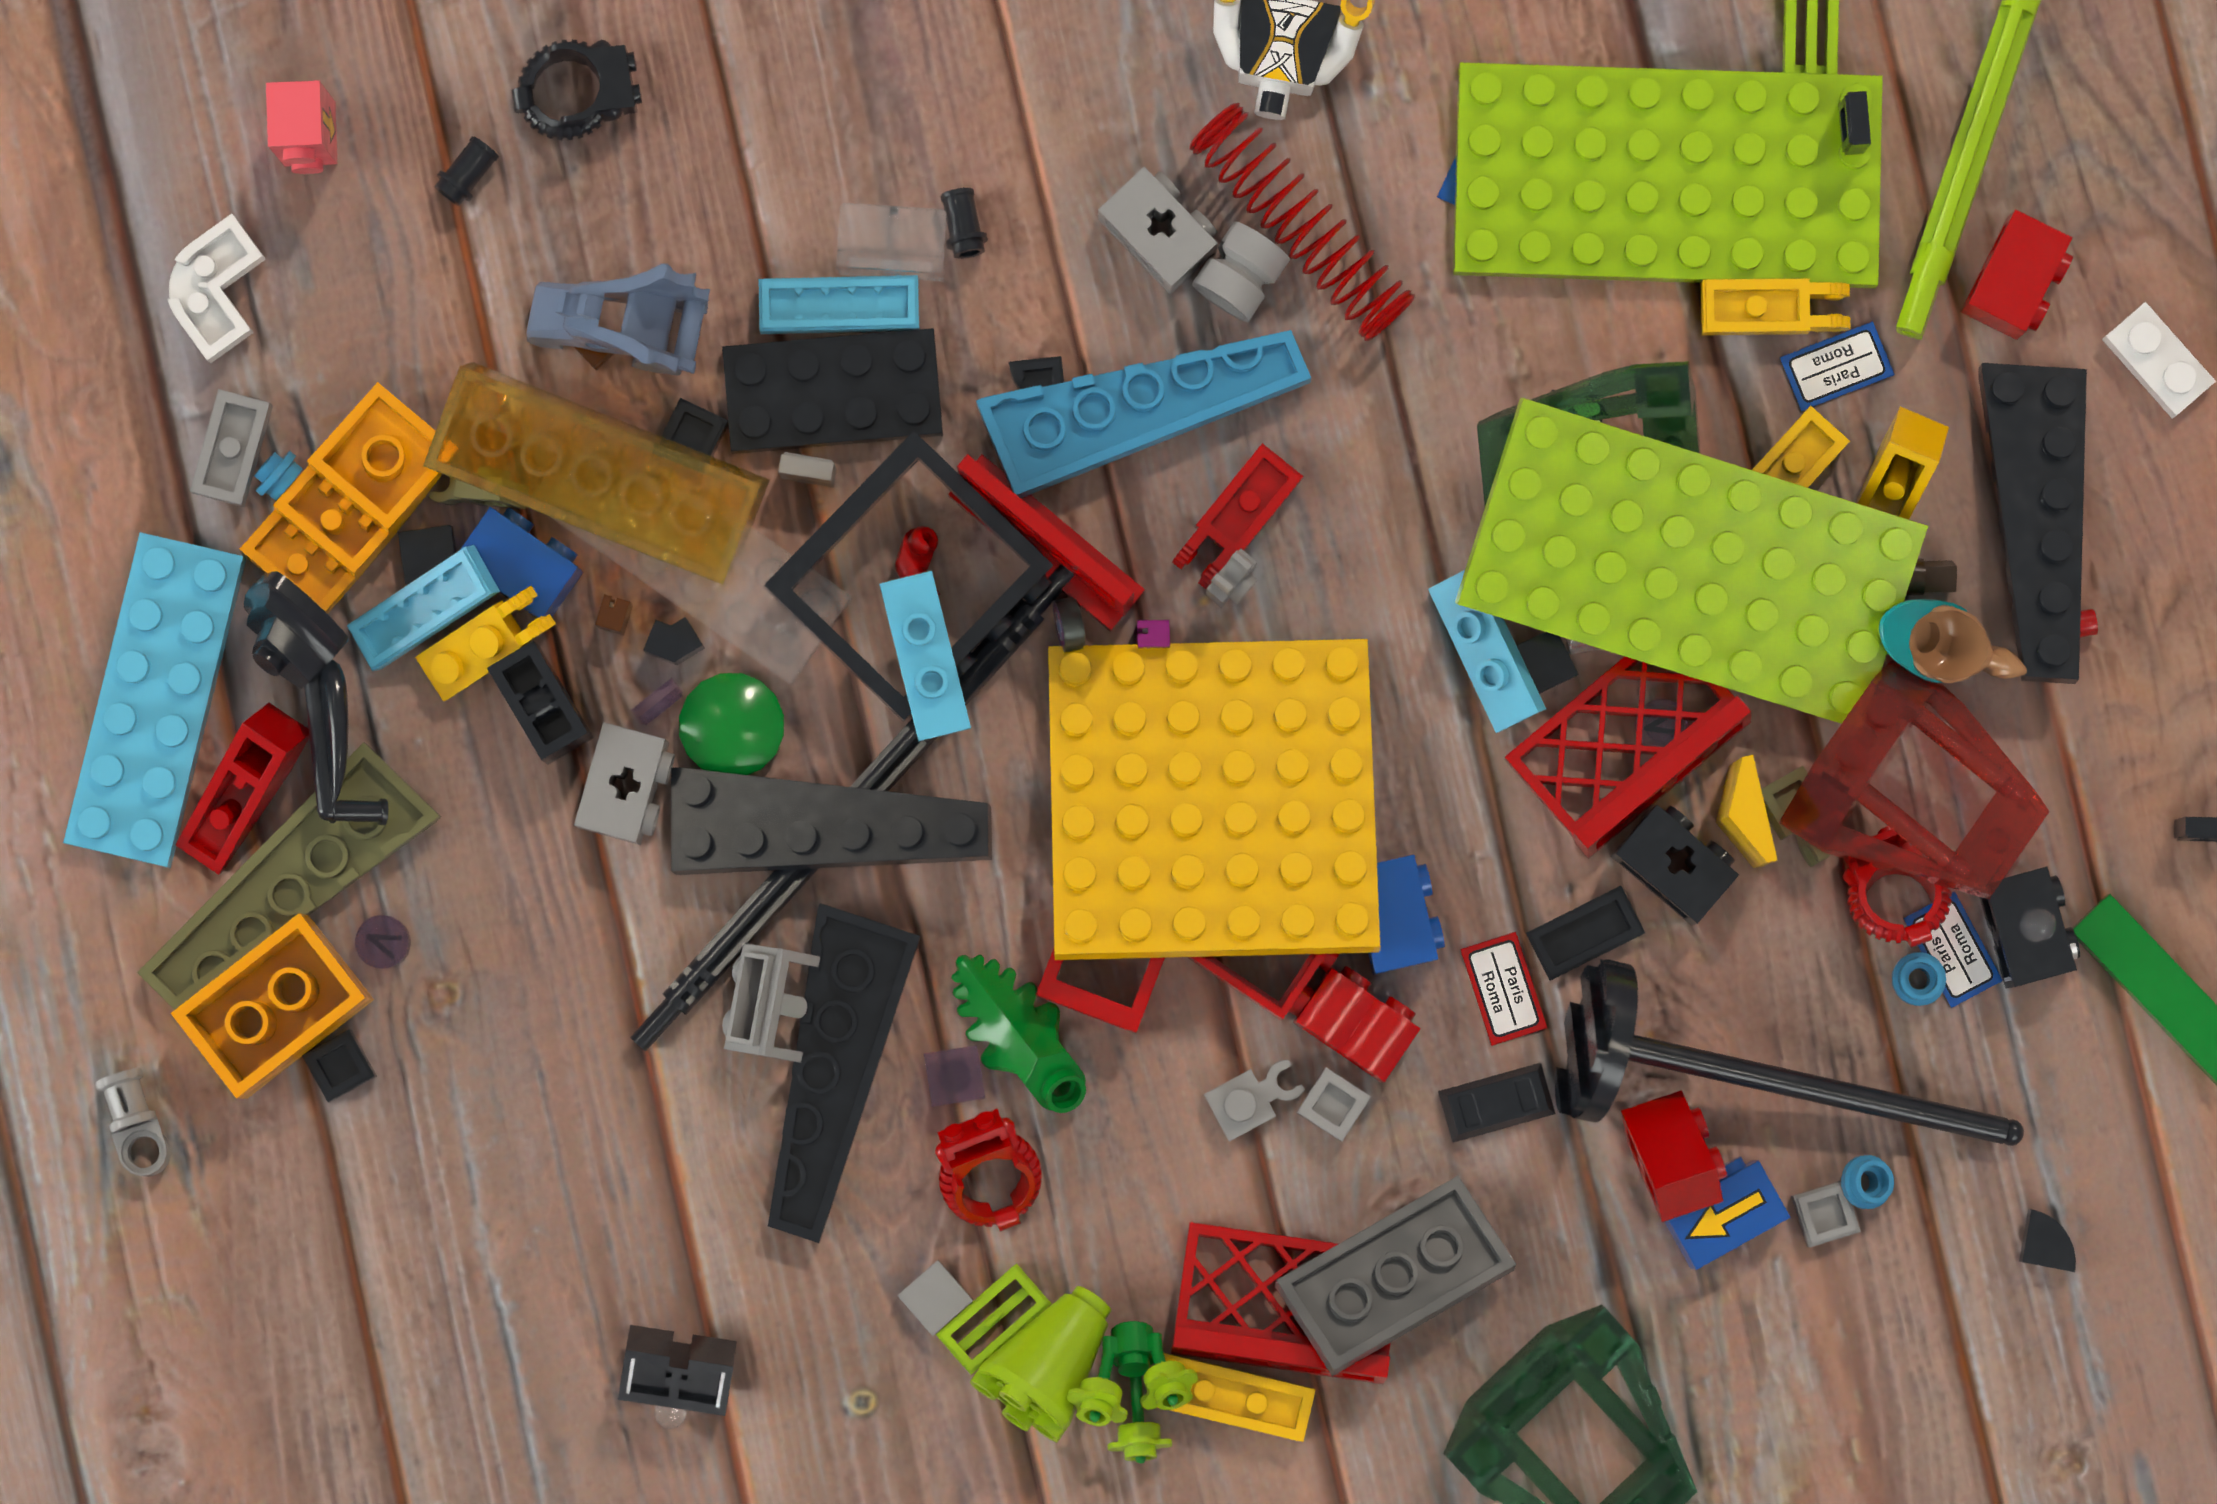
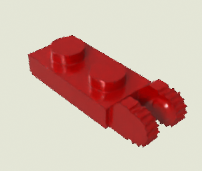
M1262 443L1195 525L1197 530L1178 552L1172 563L1179 569L1189 565L1198 554L1199 548L1209 538L1223 551L1213 563H1210L1201 574V579L1198 581L1199 585L1207 589L1212 583L1213 577L1222 570L1231 559V556L1237 550H1246L1302 481L1304 476Z

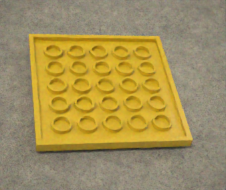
M1368 639L1170 643V648L1139 649L1138 644L1085 645L1083 649L1065 653L1063 646H1048L1055 960L1380 952Z

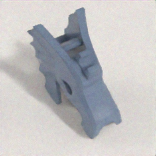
M660 264L646 272L629 278L609 281H590L578 284L539 282L535 286L527 325V341L530 344L544 348L563 349V346H572L597 352L633 356L635 358L632 360V367L649 372L681 375L683 370L695 374L696 361L694 360L703 316L707 314L710 289L696 288V273L679 274L673 271L672 267L668 264ZM603 300L626 303L620 333L598 327ZM674 312L682 313L674 354L667 352Z

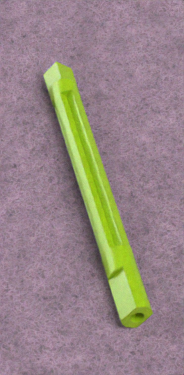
M2041 0L2001 1L1910 270V275L1913 277L1896 325V331L1899 334L1922 340L1940 285H1945Z

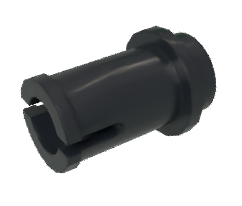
M475 136L471 137L470 142L446 172L440 170L437 174L439 181L434 187L457 206H460L465 199L470 201L473 198V195L470 193L494 161H497L499 155Z
M957 188L942 193L940 197L944 205L950 239L946 241L947 249L953 250L954 258L957 259L975 257L984 253V243L988 241L987 233L980 230L974 201V190L972 188Z

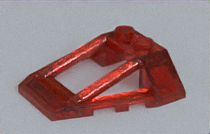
M1892 659L1874 677L1820 753L1781 817L1779 824L1824 853L1841 858L1847 855L1871 862L1873 867L1891 871L1893 868L1927 878L1926 882L1990 899L2050 811L2026 778L1952 692L1942 683L1930 682L1912 674ZM1929 704L1951 727L1926 708ZM1914 725L1996 792L1956 851H1953L1869 783L1908 726L1912 728ZM1858 801L1926 857L1843 826L1853 812L1856 802Z

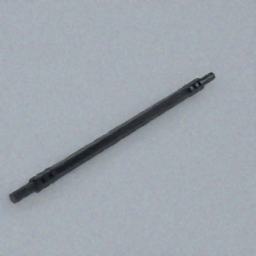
M1060 564L1048 577L1052 583L1031 605L1022 599L1008 613L1016 621L995 643H992L985 637L972 653L978 660L959 679L965 705L976 696L1045 620L1041 615L1053 603V600L1063 592L1064 586L1074 576L1063 565ZM912 718L850 787L889 791L937 737L918 742ZM819 868L774 870L662 993L666 998L630 1038L644 1051H647L681 1012L685 1015L689 1013L741 955L743 943L751 944Z

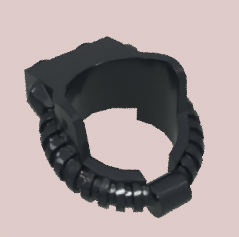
M567 39L562 40V43L555 41L549 47L545 45L542 47L543 50L541 52L536 51L533 54L535 57L533 59L529 58L526 62L528 65L523 67L521 71L523 75L519 76L518 83H520L519 88L511 90L514 112L524 113L525 121L531 123L530 127L535 130L537 128L539 134H547V138L550 139L557 137V140L561 141L563 138L573 140V137L577 136L579 139L585 133L589 135L593 133L592 129H598L601 126L600 123L602 121H616L621 117L622 112L624 115L637 113V104L642 103V96L639 84L633 85L631 72L637 71L634 52L628 53L625 45L611 46L606 40H599L591 46H588L587 42L582 41L578 43V40L572 39V42H567ZM563 61L587 65L596 74L600 83L597 97L589 108L574 115L563 116L558 121L549 118L542 113L537 105L535 106L532 89L535 88L537 79L545 69Z

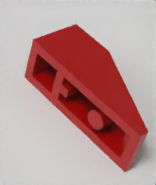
M270 702L246 719L237 731L175 846L218 875L221 874L290 774L310 738L309 729Z

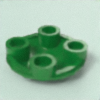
M720 673L702 681L686 697L679 715V737L687 755L702 770L749 775L761 770L777 756L784 737V713L776 695L762 681L743 673Z

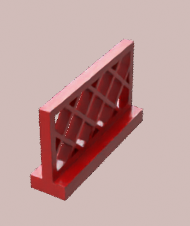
M967 454L957 466L958 474L1053 564L1051 570L1046 574L1047 577L1060 564L1074 575L1063 587V593L1068 597L1076 599L1078 605L1112 632L1144 594L1145 589L1031 494L1023 498L1017 496L1011 490L1005 473L987 457L981 454L975 461ZM951 491L948 493L950 499L1000 539Z
M1624 656L1505 756V761L1574 838L1575 844L1589 859L1751 723L1752 711L1738 695L1735 697L1725 687L1680 673L1647 672L1648 663L1642 662L1641 671H1629L1639 661ZM1618 679L1641 680L1638 708L1607 706L1608 687ZM1647 681L1678 683L1676 711L1644 709ZM1684 683L1707 685L1720 700L1705 713L1682 711ZM1601 694V705H1588ZM1577 713L1600 714L1598 742L1566 740L1568 721ZM1606 715L1638 717L1636 745L1604 743ZM1664 717L1675 720L1674 739L1665 747L1642 745L1644 718ZM1682 720L1694 721L1681 732ZM1561 727L1560 739H1547ZM1536 747L1559 748L1557 776L1534 775L1522 759ZM1565 749L1597 751L1595 779L1563 777ZM1603 752L1635 754L1633 773L1624 781L1601 780ZM1641 754L1654 755L1640 767ZM1543 784L1556 785L1555 798ZM1562 786L1594 788L1593 807L1576 821L1561 806ZM1600 788L1613 789L1599 801Z
M1189 1222L1171 1354L1383 1385L1388 1378L1391 1343L1332 1376L1307 1336H1303L1290 1319L1293 1317L1290 1310L1285 1312L1267 1289L1290 1270L1293 1271L1298 1268L1297 1265L1313 1253L1322 1254L1339 1243ZM1198 1237L1221 1240L1233 1255V1258L1209 1275L1196 1258ZM1232 1242L1246 1243L1250 1245L1243 1249L1241 1252H1239V1250L1235 1247V1245ZM1259 1246L1274 1247L1287 1265L1262 1282L1245 1260V1257ZM1285 1249L1302 1251L1303 1253L1292 1259ZM1236 1263H1239L1256 1288L1232 1305L1214 1280ZM1195 1268L1203 1280L1192 1287ZM1207 1285L1226 1309L1211 1322L1187 1319L1190 1298ZM1260 1293L1280 1317L1264 1330L1250 1328L1237 1312L1238 1309ZM1231 1315L1238 1326L1220 1323ZM1284 1323L1292 1334L1274 1332V1330Z

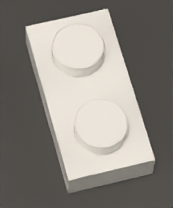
M2146 302L2102 339L2171 418L2177 416L2216 382Z

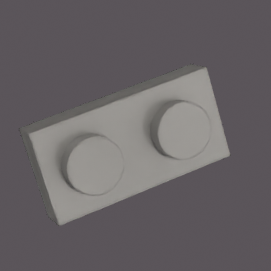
M218 389L190 492L245 507L273 408L270 402Z

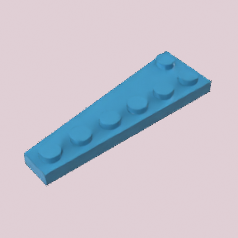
M1288 330L1220 345L1209 351L1197 350L1175 355L1173 359L1145 365L1138 363L1124 366L1123 370L1095 376L1088 374L1074 377L1072 381L1045 387L1038 385L983 397L976 400V406L1011 490L1017 496L1023 498L1311 383V375L1292 331Z

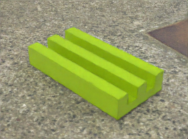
M1784 0L1782 73L1838 74L1839 0H1826L1824 66L1817 65L1818 0H1806L1805 65H1795L1797 0Z
M1016 1263L935 1335L968 1373L972 1375L987 1358L1031 1323L1052 1303ZM1016 1279L1022 1287L957 1343L951 1335ZM1030 1295L1036 1303L978 1355L971 1359L965 1351Z

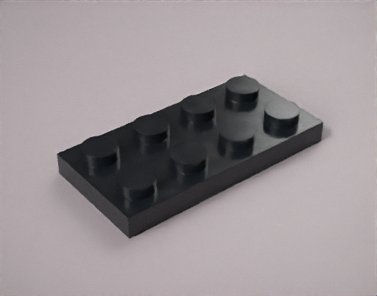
M934 328L722 346L732 454L903 440L913 431L921 438L943 436Z

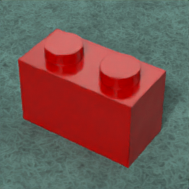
M2015 209L2006 218L1960 312L2015 340H2018L2026 333L2028 328L2036 331L2050 306V303L2043 300V297L2051 281L2059 285L2073 260V256L2066 253L2073 237Z
M1682 1090L1621 1110L1628 1145L1662 1222L1723 1202L1719 1180L1726 1178L1727 1172L1722 1156L1717 1146L1708 1149L1704 1139L1710 1136L1704 1116L1699 1107L1690 1109Z

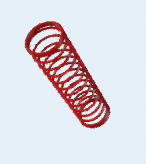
M1240 103L1231 104L1214 117L1194 137L1190 143L1189 150H1193V154H1199L1213 145L1205 158V168H1213L1228 160L1220 171L1219 183L1230 182L1242 175L1233 189V198H1242L1256 190L1247 204V213H1256L1272 204L1262 217L1260 222L1262 229L1271 228L1286 219L1278 229L1274 241L1275 244H1283L1299 235L1289 250L1288 256L1290 259H1297L1315 248L1303 266V274H1312L1330 263L1319 277L1316 287L1317 290L1326 289L1343 279L1331 296V305H1339L1359 292L1347 308L1345 320H1353L1374 307L1359 327V335L1364 337V341H1370L1390 325L1413 302L1415 294H1411V290L1404 291L1372 319L1385 302L1400 288L1403 281L1399 280L1375 300L1350 315L1366 292L1388 270L1389 265H1384L1358 287L1336 300L1338 294L1349 280L1374 255V250H1370L1341 274L1321 285L1338 261L1360 239V235H1355L1331 256L1308 269L1321 249L1346 224V219H1342L1314 243L1293 255L1305 236L1332 209V204H1328L1291 234L1279 239L1294 217L1318 193V189H1314L1280 217L1265 224L1278 204L1304 178V173L1299 174L1273 197L1251 209L1253 203L1266 186L1290 163V158H1286L1256 184L1237 194L1250 173L1276 148V143H1272L1242 169L1223 179L1224 174L1239 154L1262 132V128L1256 129L1232 151L1209 164L1211 157L1223 141L1248 117V112L1243 113V107H1239Z

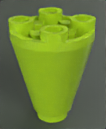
M1076 1286L1071 1294L1065 1293L987 1358L970 1380V1384L991 1400L998 1398L1005 1404L1006 1407L1002 1414L1015 1426L1028 1431L1033 1425L1042 1435L1054 1442H1058L1071 1424L1076 1411L1075 1405L1067 1400L1068 1391L1073 1388H1079L1080 1383L1089 1377L1102 1343V1338L1108 1327L1106 1318L1111 1313V1308L1093 1292L1084 1287Z

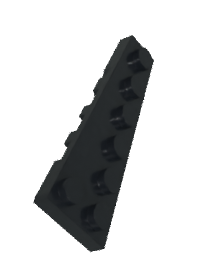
M681 767L671 768V871L675 875L992 860L991 806L988 803Z
M819 904L810 955L819 956L820 961L819 967H808L809 971L804 996L807 1002V1011L800 1018L796 1051L803 1052L801 1063L793 1062L791 1086L785 1113L783 1137L768 1227L820 1243L921 936L825 904Z

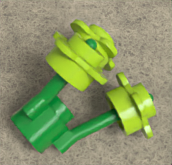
M1140 1321L1123 1322L1111 1329V1336H1104L1102 1338L1103 1356L1098 1377L1086 1378L1080 1383L1079 1388L1070 1389L1067 1394V1400L1075 1405L1077 1409L1076 1417L1087 1424L1105 1426L1110 1421L1116 1423L1124 1422L1127 1419L1128 1411L1120 1406L1122 1398L1121 1388L1110 1380L1113 1364L1118 1367L1119 1374L1130 1377L1132 1423L1118 1426V1442L1108 1443L1107 1447L1108 1451H1124V1459L1126 1461L1142 1464L1145 1461L1157 1458L1156 1449L1172 1446V1439H1161L1159 1423L1144 1422V1408L1155 1409L1159 1407L1162 1410H1173L1187 1404L1193 1398L1191 1387L1198 1381L1196 1371L1185 1369L1184 1365L1178 1361H1166L1163 1353L1162 1334L1154 1332L1151 1325ZM1143 1375H1144L1143 1381H1144V1384H1145V1387H1146V1390H1147V1393H1146L1145 1395H1143V1391H1142V1376H1143Z

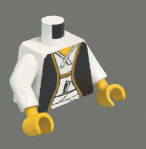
M1214 0L1213 33L1226 65L1239 71V83L1259 87L1254 113L1268 119L1284 120L1290 93L1311 96L1315 85L1329 84L1353 59L1364 27L1362 20L1371 13L1375 0H1368L1367 6L1363 8L1355 7L1350 0H1341L1340 6L1311 0Z

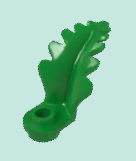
M967 955L959 956L956 960L957 971L952 975L951 979L961 984L954 988L952 993L959 1000H967V1002L957 1007L958 1015L961 1017H978L977 1021L967 1029V1038L975 1042H989L988 1047L980 1057L984 1067L1017 1074L1039 1104L1047 1110L1066 1113L1078 1107L1086 1094V1079L1082 1070L1059 1042V1007L1052 1002L1034 1007L1037 992L1036 985L1033 982H1027L1018 989L1013 990L1017 975L1015 970L1007 968L1001 975H998L1000 964L996 959H991L984 965V957L982 955H977L974 958H970Z

